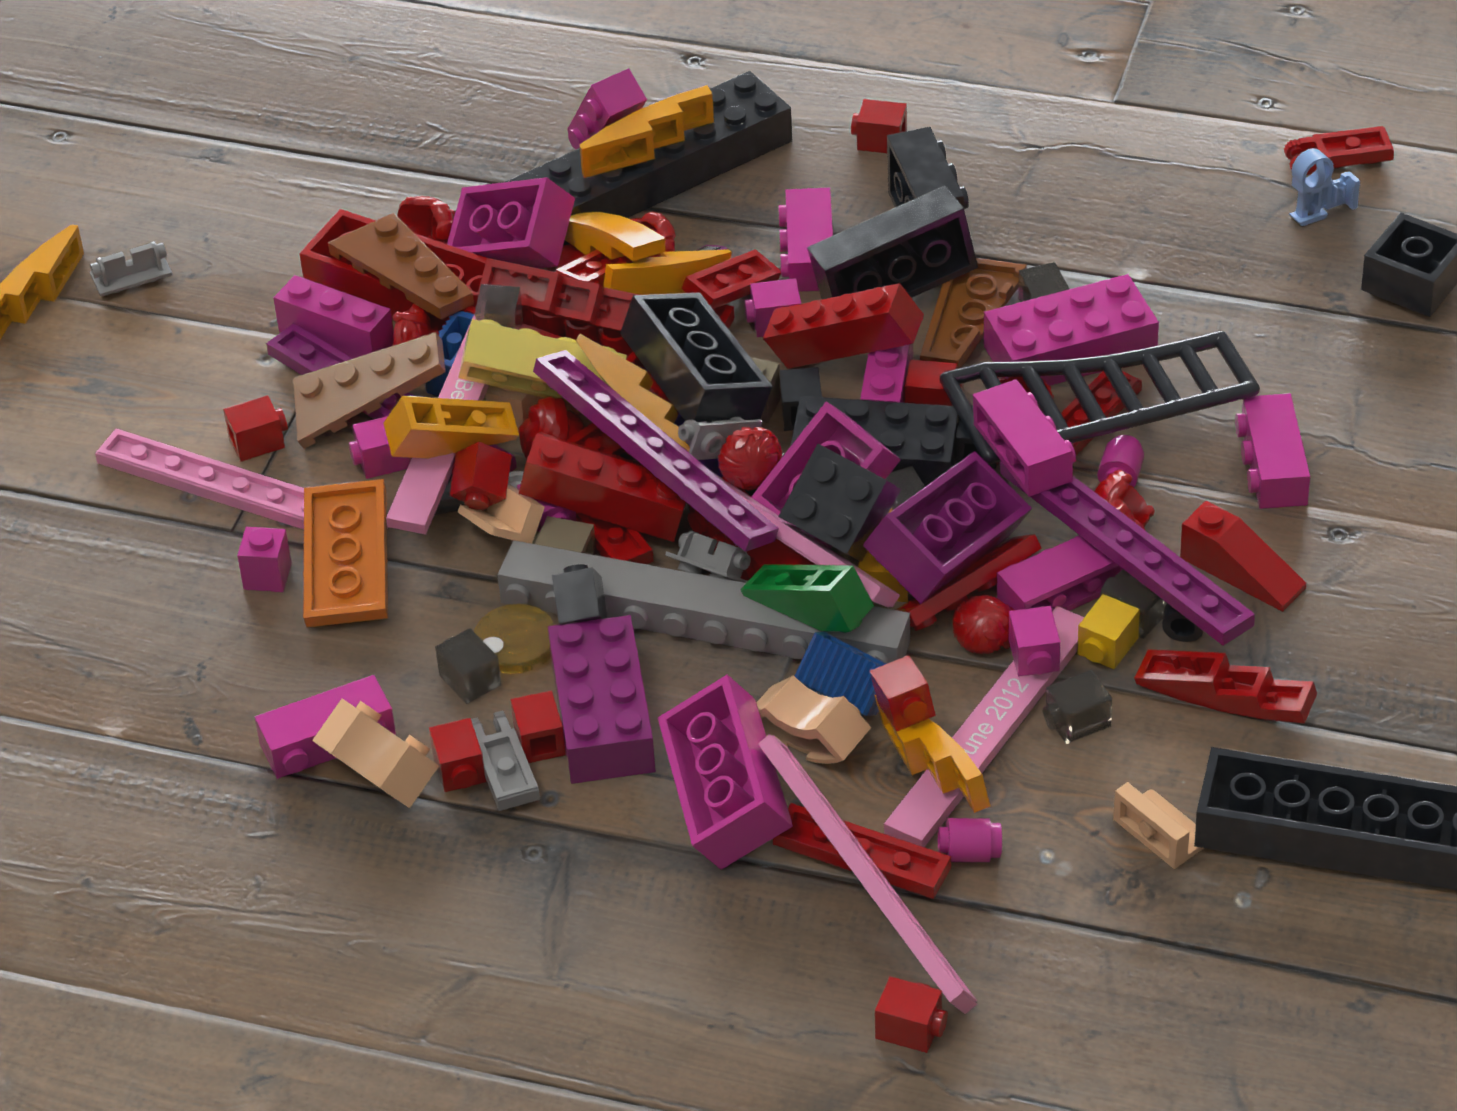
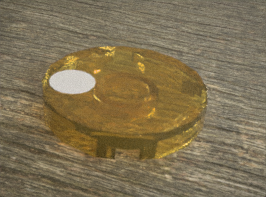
M508 604L493 609L480 619L474 629L475 652L478 658L480 656L484 660V664L495 671L510 674L533 670L532 665L538 664L540 661L544 664L551 658L548 626L555 624L550 615L540 608L526 604Z

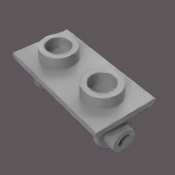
M153 241L149 244L129 249L131 259L126 261L123 252L96 258V263L90 264V275L100 296L118 293L128 288L173 275L165 259L167 253L164 244H156Z
M741 417L712 421V423L687 420L679 426L678 436L690 446L689 453L697 460L716 459L729 435H732L736 430H741V427H751V429L761 427L763 421L760 419L744 420Z
M690 531L680 536L678 555L666 551V556L680 561L679 570L700 575L705 570L711 572L709 575L711 577L744 583L748 582L740 577L743 570L749 567L751 558L740 547L719 541L715 553L712 555L717 540L695 531Z

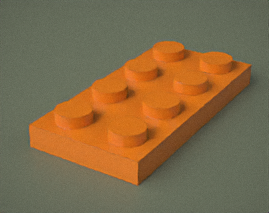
M384 479L304 488L303 618L306 627L388 618L387 494Z

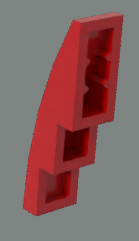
M487 258L477 295L485 299L533 312L621 332L633 295L639 294L605 288L601 284L565 277L557 272Z
M1148 649L1134 677L1137 685L1181 701L1221 712L1305 724L1317 696L1313 681L1274 680L1270 667L1230 665L1226 653Z

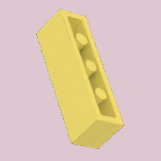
M472 319L466 337L458 376L460 379L543 398L550 396L563 398L533 372L536 358L567 350L602 380L576 340L567 337L556 339L543 336L537 331L527 328L517 330L504 327L498 322L488 319L481 321ZM603 346L606 349L612 351L613 353L619 355L620 357L626 359V354L617 353L616 350L610 347Z

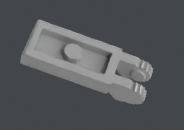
M498 711L493 714L494 727L498 733L485 736L482 723H480L478 717L471 719L483 754L485 778L498 810L501 811L540 800L537 782L514 728L511 729L504 711Z

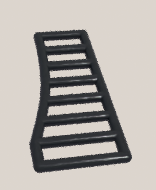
M1216 331L1176 342L1103 356L1066 360L981 362L945 371L939 378L976 450L987 464L1001 462V460L974 426L973 409L959 384L981 379L985 388L989 389L1001 385L998 377H1022L1028 389L1034 395L1042 413L1052 418L1060 436L1071 443L1253 397L1260 391L1259 384L1224 331ZM1217 348L1239 384L1218 389L1198 357L1197 352ZM1180 357L1202 393L1181 398L1159 361ZM1143 365L1165 403L1144 408L1121 368ZM1104 371L1126 408L1127 413L1106 418L1081 374ZM1064 375L1090 422L1069 427L1040 376Z

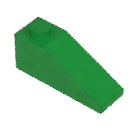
M764 564L740 589L743 596L820 631L851 632L861 625L862 619L874 607L853 565Z

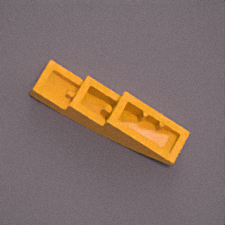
M708 85L668 97L639 109L605 127L581 143L580 156L584 178L655 159L654 149L685 141V130L714 123L713 96Z
M603 212L578 213L570 216L565 241L585 255L598 250L611 260L626 256L630 260L635 261L665 252V238L643 224L623 216Z
M71 224L43 243L17 265L0 283V340L11 322L26 324L40 300L55 302L84 255L78 225Z
M728 249L663 252L660 257L642 258L633 261V263L606 264L604 287L639 295L686 293L681 289L686 276L731 259L732 252Z
M579 334L576 341L602 380L689 452L690 446L678 436L679 426L673 424L679 414L671 403L649 391L654 382L648 372Z
M875 695L883 728L911 775L928 769L943 794L959 788L974 813L991 807L983 774L965 750L950 735L930 719L896 732L879 706Z

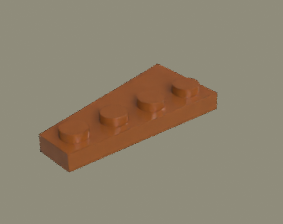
M394 213L328 242L330 255L339 260L342 257L350 260L354 269L363 274L366 272L372 273L379 278L381 285L390 290L393 288L401 290L405 293L407 300L441 320L474 305L473 292Z
M976 258L977 269L942 284L920 353V360L957 363V368H961L984 337V312L1006 306L1026 278L1027 264Z

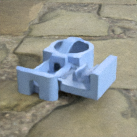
M1315 148L1302 152L1296 158L1291 170L1292 186L1298 191L1296 211L1289 213V215L1301 226L1325 219L1328 213L1323 208L1327 210L1342 204L1348 205L1352 210L1358 207L1360 180L1350 171L1342 173L1339 179L1332 180L1331 177L1334 170L1332 161ZM1314 164H1316V171L1310 176L1306 177V174L1309 171V169Z

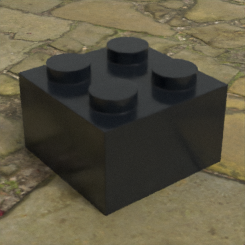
M1402 212L1364 255L1362 291L1429 317L1457 285V233Z
M817 444L778 517L862 562L868 552L863 546L864 542L889 513L901 489L886 479Z

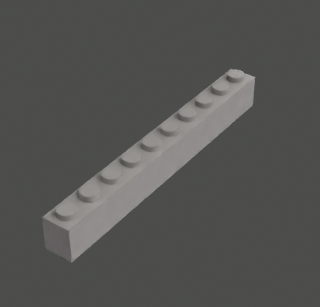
M513 540L497 574L501 603L557 614L552 575L564 573L563 569L567 566L585 564L588 565V568L593 567L602 576L608 618L631 615L634 629L723 644L794 659H803L815 632H826L887 664L905 657L910 644V613L874 606L862 619L861 625L851 632L820 631L743 596L740 589L746 584L744 582Z

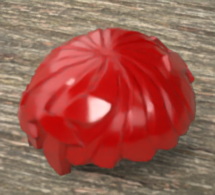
M741 427V430L734 431L732 435L726 438V443L720 449V454L718 455L720 471L725 479L733 484L734 487L743 490H756L782 458L781 445L778 438L768 429L763 427H754V429H751V427Z
M972 596L964 600L955 610L953 615L954 638H957L959 644L971 653L991 654L994 651L1000 650L1001 646L1009 649V611L1015 610L993 596Z

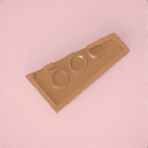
M435 332L294 377L297 440L299 444L306 449L316 443L315 437L328 430L335 433L348 426L346 420L364 410L370 414L381 408L383 401L395 393L402 396L445 372L442 339Z

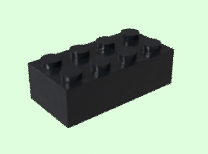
M942 186L807 247L822 300L899 283L909 296L913 298L978 268L964 208L946 186Z
M701 293L633 295L620 334L685 421L695 420L696 422L706 421L707 423H712V421L730 420L733 417H741L744 420L761 419L773 386Z
M800 396L791 445L827 401L845 413L901 459L886 478L887 481L901 489L900 493L916 494L955 466L956 433L959 416L954 406Z

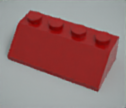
M539 432L535 436L525 464L518 493L671 542L675 540L687 503L639 462L543 432Z

